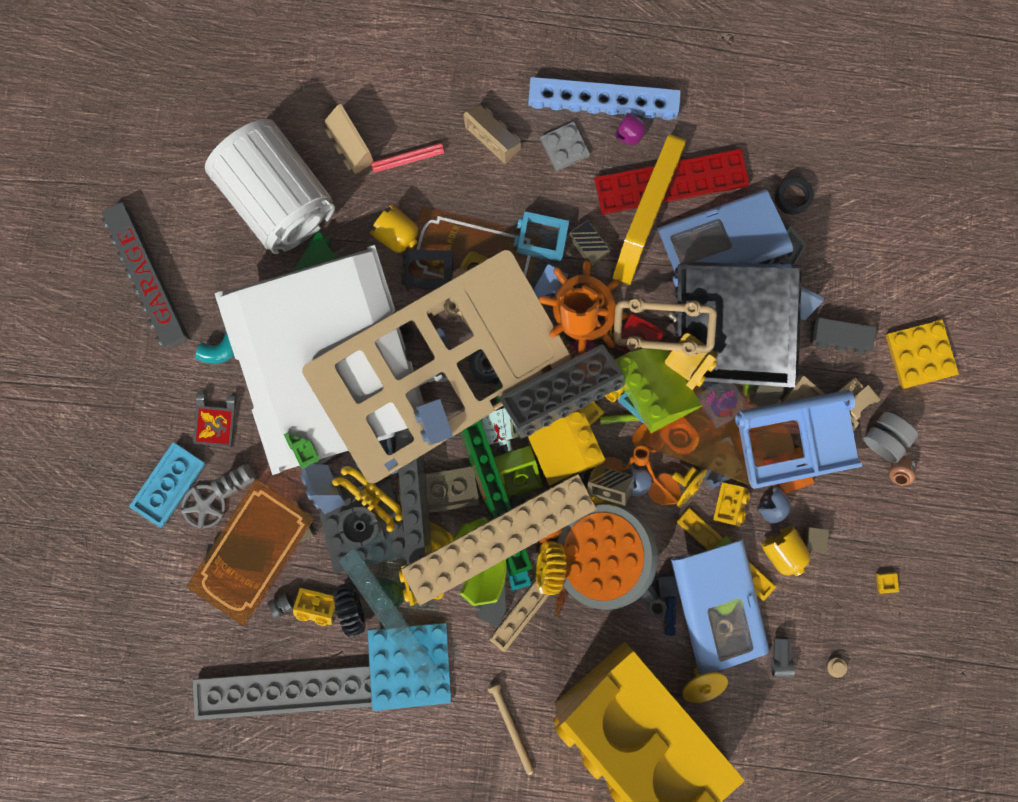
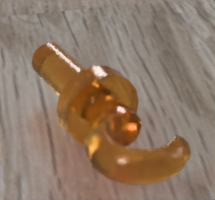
M563 587L565 591L564 596H558V599L554 602L556 604L554 616L559 617L561 605H564L562 599L567 596L565 587Z

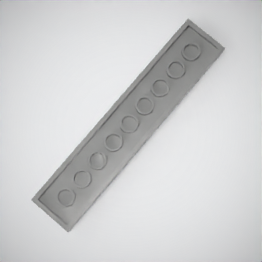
M369 666L194 679V720L372 707Z

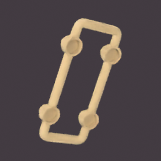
M634 297L630 301L623 300L616 304L613 339L615 344L627 347L630 351L642 348L683 351L687 356H694L697 353H709L715 345L717 313L712 306L702 305L696 300L689 301L687 304L645 302L641 297ZM623 308H630L635 313L643 312L645 309L686 312L689 316L708 313L707 344L699 345L695 340H688L684 343L645 341L639 336L621 339Z

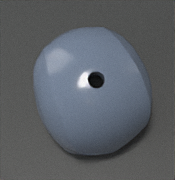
M631 464L627 469L628 474L634 476V489L630 496L644 495L651 487L652 477L645 467Z
M775 487L773 488L772 499L765 500L757 506V511L761 516L771 523L781 522L789 515L791 510V504L787 495L780 488Z

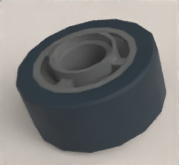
M483 350L475 351L470 358V369L474 377L483 382H494L499 379L493 367L488 369L483 367L482 364L487 359Z

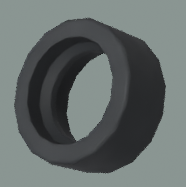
M800 177L786 179L777 188L775 194V202L778 208L783 213L789 215H798L804 212L811 205L814 198L811 184ZM797 186L803 190L805 200L802 205L794 207L785 201L783 194L787 187Z

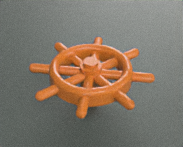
M589 261L583 263V275L572 277L569 280L559 267L554 268L553 272L562 285L556 291L554 298L546 296L539 298L540 303L553 306L554 316L558 323L549 332V336L554 338L564 331L570 337L579 340V356L586 353V341L595 340L599 337L603 339L610 349L615 348V343L607 332L613 326L616 305L611 291L619 283L617 280H613L608 285H605L600 280L590 276L591 263ZM576 285L590 287L598 293V315L604 316L602 324L597 320L595 331L584 336L569 334L563 329L560 321V295L565 289ZM623 312L622 320H627L629 315Z

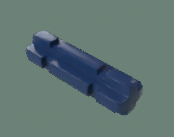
M666 597L665 605H667L664 633L667 636H674L676 634L674 625H676L675 606H677V599L675 597Z

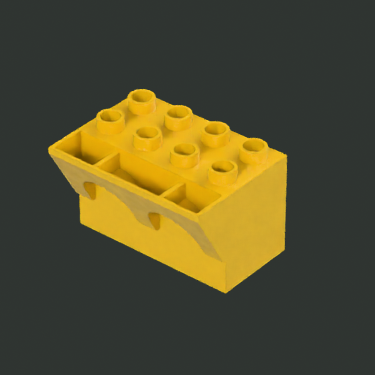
M625 641L555 702L557 716L553 719L556 725L554 727L555 731L567 746L571 747L574 744L580 749L579 753L583 757L581 759L582 763L597 780L601 776L606 779L605 783L610 789L609 794L615 802H722L745 781Z

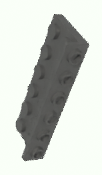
M601 344L500 396L499 400L515 425L520 438L531 436L535 431L543 427L550 426L561 418L567 417L578 409L585 408L591 402L600 400L613 391H618L625 385L624 374L604 345Z

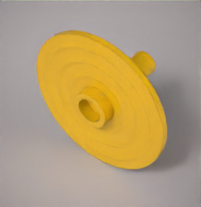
M693 466L685 477L678 472L674 473L672 478L686 488L677 504L678 507L683 506L698 491L699 485L707 474V469H703L696 477L695 475L698 473V470Z
M696 667L693 670L696 677L685 685L682 695L690 703H702L712 700L726 689L728 685L727 677L718 672L701 675Z

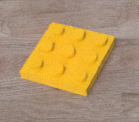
M943 320L885 335L901 390L959 375Z

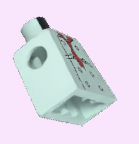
M496 410L482 418L481 423L488 443L498 442L501 453L512 451L510 439L519 437V434L506 410Z

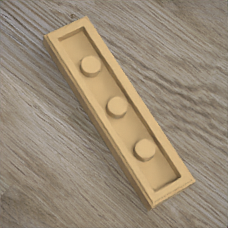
M537 580L489 639L503 652L507 650L549 596L539 591Z

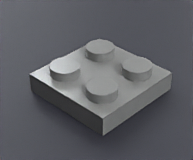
M574 122L540 137V141L555 172L590 156Z

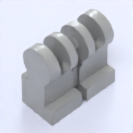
M247 464L230 471L227 476L223 475L220 479L212 481L211 486L218 497L221 496L222 499H226L259 480L251 465Z

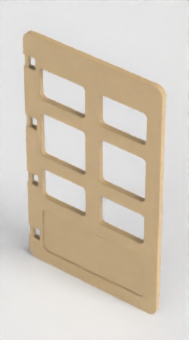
M504 250L304 365L302 373L365 479L369 483H377L444 442L441 441L428 445L427 442L423 441L420 431L423 430L421 423L416 422L413 413L415 411L406 398V393L440 372L446 375L464 406L463 412L448 420L454 436L503 406L501 402L492 406L489 400L498 395L500 397L543 375L541 369L547 365L554 369L572 360L559 335L554 338L549 336V332L554 328L551 320L513 254L508 250ZM448 298L454 300L473 333L470 339L451 350L445 347L427 316L429 309ZM408 321H414L432 351L434 360L404 378L396 380L376 347L375 341ZM479 349L483 350L502 383L501 389L481 401L476 400L457 367V363ZM360 350L364 353L383 385V389L358 404L354 401L336 371L335 364ZM391 402L396 407L414 439L410 444L395 453L387 455L366 421V417ZM395 458L397 464L387 470L384 464Z

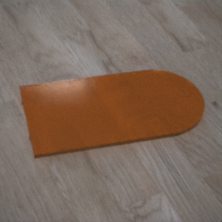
M695 386L693 391L701 402L702 407L653 433H650L647 428L642 442L643 446L750 485L740 431L736 425L735 416L738 411L753 407L737 402L736 407L731 409L733 411L731 418L729 416L717 417L713 414L711 406L705 405L706 397L711 392ZM715 394L716 399L718 400L720 395ZM782 422L755 427L749 430L755 466L759 467L793 460V440Z

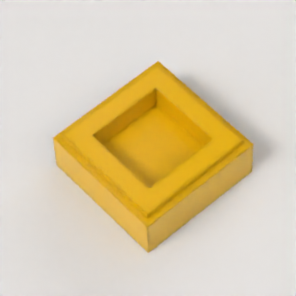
M897 572L876 574L879 594L899 592Z

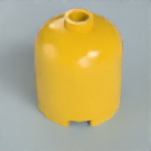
M392 204L389 206L391 210L388 213L384 211L373 225L376 229L375 231L371 230L370 235L395 253L404 252L408 248L412 250L418 242L416 240L418 227L408 216Z
M789 526L780 530L781 534L773 538L772 535L762 542L761 546L779 573L799 576L806 571L805 567L810 562V552L794 526Z

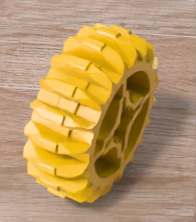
M554 541L544 542L539 548L538 558L536 559L537 586L542 594H559L565 584V573L567 571L565 550L560 543Z

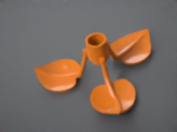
M644 423L633 434V445L636 448L634 449L633 457L630 458V461L624 468L622 462L615 457H607L603 464L599 465L622 473L633 462L639 466L646 465L654 481L648 490V495L653 502L661 505L677 504L681 498L679 484L671 475L663 473L657 479L654 476L649 462V453L659 451L665 442L657 430L650 433Z

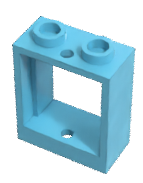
M525 211L523 218L519 217L517 224L520 233L515 236L513 246L517 247L516 253L560 262L563 257L569 221ZM527 221L558 228L555 250L523 244Z

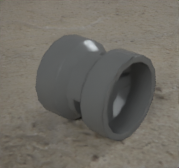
M286 592L281 594L278 599L268 601L269 609L276 619L283 616L285 612L293 611V601Z

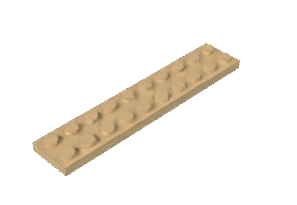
M576 474L403 567L401 571L419 605H422L596 510V507L579 475Z

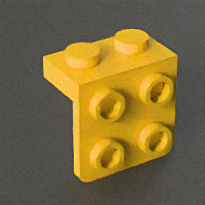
M685 333L678 342L684 343L688 340H695L699 345H705L690 333ZM672 350L665 360V364L687 379L689 382L686 386L693 390L696 385L700 387L706 377L703 375L706 371L709 370L711 372L718 362L715 359L719 354L712 350L709 353H697L694 356H687L683 351Z

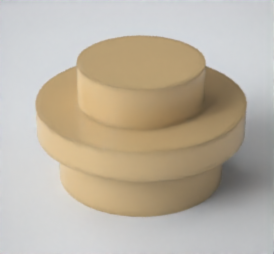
M834 657L827 663V671L833 677H842L847 672V664L843 659Z

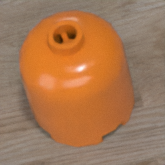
M572 286L565 289L560 295L559 303L560 321L563 329L574 336H584L591 333L595 329L598 320V293L587 286L573 289Z

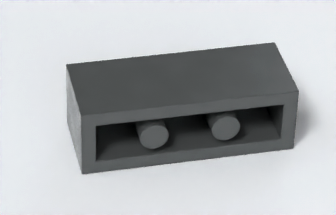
M818 318L813 323L811 343L816 344V347L819 348L831 346L835 347L837 351H847L849 349L854 350L855 354L865 355L873 350L876 327Z

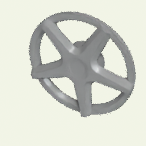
M199 485L191 488L186 493L182 501L181 512L190 525L197 528H209L216 525L223 517L225 500L220 496L222 510H217L212 507V502L217 497L216 493L212 492L204 499L198 489L202 488L213 490L212 486ZM193 493L196 504L186 507L187 499ZM197 512L198 524L194 523L187 513ZM206 514L218 516L214 522L204 525Z

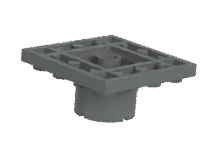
M391 479L374 483L397 503ZM365 486L357 488L362 491L365 488ZM348 490L342 491L345 505L327 514H324L320 508L318 509L334 574L406 555L402 520L397 521L395 519L396 513L382 500L377 505L393 518L395 528L392 532L386 530L387 523L372 510L369 511L368 507L362 505L360 500H356V496ZM359 523H362L364 526L362 530L358 528Z

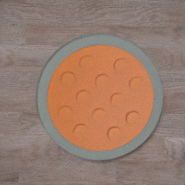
M600 504L595 505L596 510L563 527L557 543L562 544L565 550L567 571L563 586L569 594L589 607L613 610L633 603L647 591L657 570L658 552L650 528L637 514L618 505Z

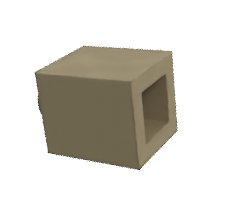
M817 524L805 527L803 541L808 550L827 553L829 530H825L823 525Z

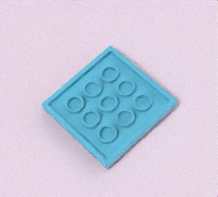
M446 623L367 630L372 711L451 703Z

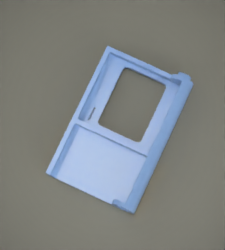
M850 390L738 411L735 416V422L740 431L747 475L751 487L755 489L862 467V463L857 455L849 411L855 406L853 393ZM797 420L804 456L799 459L759 467L755 466L749 430L755 427Z

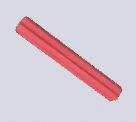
M437 143L373 161L371 166L376 173L443 154L444 148L442 143Z

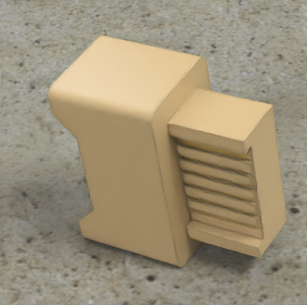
M856 377L852 378L837 391L850 390L853 393L855 406L849 411L850 416L855 420L861 417V411L869 404L881 400L869 385L863 386Z

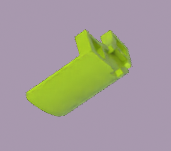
M484 517L463 523L452 539L455 540L489 522V520ZM506 559L466 580L459 594L472 606L497 602L505 583Z

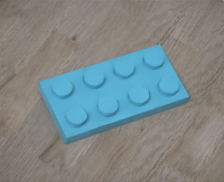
M173 442L129 507L158 527L163 528L207 463Z

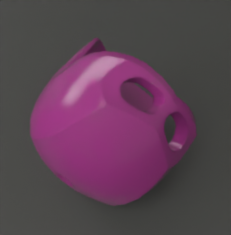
M627 112L625 119L621 121L616 131V139L626 145H637L644 137L645 123L639 117Z

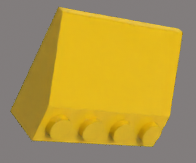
M578 409L567 417L561 418L550 426L543 427L535 431L531 436H528L549 486L599 466L605 461L583 409Z

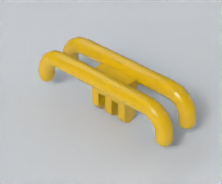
M351 466L343 467L341 469L342 475H352L365 488L361 491L343 477L334 478L332 484L345 487L356 496V500H360L362 505H366L369 511L372 510L387 523L386 530L392 532L395 528L393 518L377 504L380 500L387 504L396 513L395 519L397 521L403 520L401 506L374 483H369L359 470Z

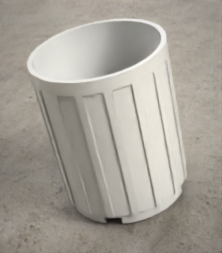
M271 119L256 120L234 131L212 151L205 163L207 175L228 199L265 248L270 249L274 254L279 253L278 249L287 252L308 240L321 229L319 224L322 220L329 221L335 211V206L329 193Z

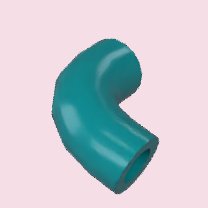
M227 331L222 342L218 345L201 342L196 350L195 359L204 363L219 364L234 357Z

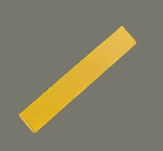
M690 508L676 521L706 550L712 549L723 539ZM749 562L756 595L764 601L776 586Z

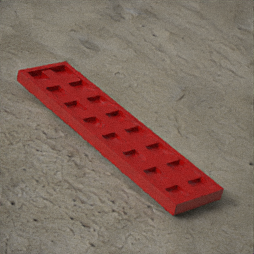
M742 149L679 161L662 204L748 187L750 184ZM655 166L594 177L601 216L638 209Z

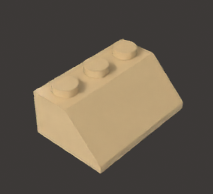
M340 103L324 121L327 126L324 130L329 139L334 138L336 142L334 147L339 155H344L345 160L343 162L347 169H352L354 174H357L371 166L373 159L369 149Z
M479 105L464 113L465 127L506 165L521 149L520 138L515 133L511 134L501 120L497 121L488 108L484 109Z

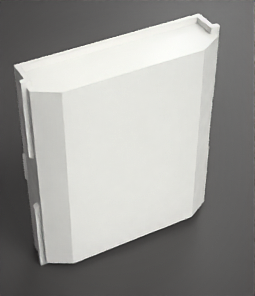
M375 245L367 247V250L232 291L214 293L235 359L240 362L254 405L252 413L272 475L300 466L293 450L290 449L283 435L285 433L311 441L320 459L349 451L303 376L302 369L307 363L395 312ZM399 327L375 341L376 347L396 380H400L414 372L411 361L407 360L405 354L406 347ZM359 350L335 364L336 371L356 403L359 404L382 391L383 385L362 351ZM419 386L406 393V398L414 411H416V406L424 404ZM391 402L366 417V421L378 441L394 437L395 433L409 431L396 407Z

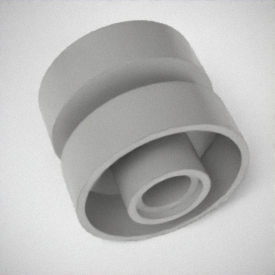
M883 412L876 421L878 428L872 427L863 440L881 457L893 463H898L906 453L903 446L911 447L919 435L902 418L890 412Z

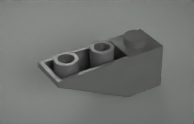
M505 583L497 602L477 606L475 612L478 613V619L499 627L506 611Z

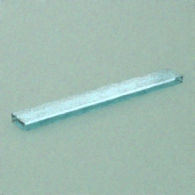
M353 549L340 558L338 561L426 689L429 691L443 682L445 677L357 549Z

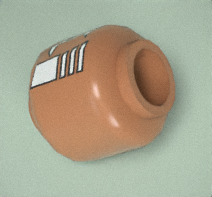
M902 457L898 463L892 462L889 471L890 479L901 486L911 484L916 476V463L907 457Z

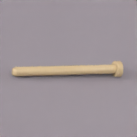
M493 684L487 689L489 693H493L526 773L531 775L533 767L500 692L501 684Z

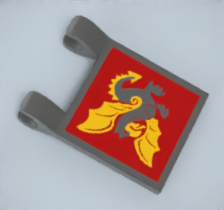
M198 392L196 394L193 444L232 447L237 396H227V408L205 406L207 393Z

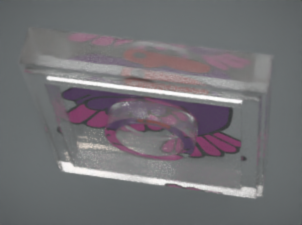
M718 383L697 395L716 429L734 420L738 411L750 409L734 383Z

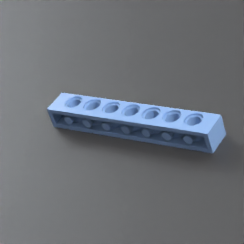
M531 77L528 106L536 109L550 107L552 110L569 109L572 112L583 110L592 114L606 112L608 115L625 114L626 116L628 112L635 116H644L648 119L662 117L664 120H673V118H677L679 113L681 90ZM549 92L553 96L547 98L543 94ZM569 94L571 98L564 99L562 95ZM588 96L590 99L588 101H584L580 97ZM605 97L608 99V102H601L599 98ZM624 99L627 103L620 104L618 100ZM641 100L645 105L640 106L637 104V101ZM661 102L664 107H657L655 103Z

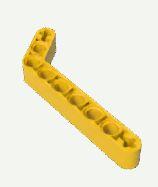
M668 134L626 235L612 279L631 285L645 243L683 153L686 139Z

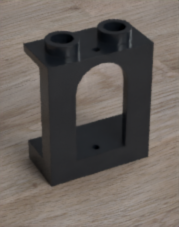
M406 250V255H403V267H406V274H402V285H405L406 290L410 291V289H437L450 282L453 273V252L445 250ZM415 260H443L444 279L415 278L410 274V265Z

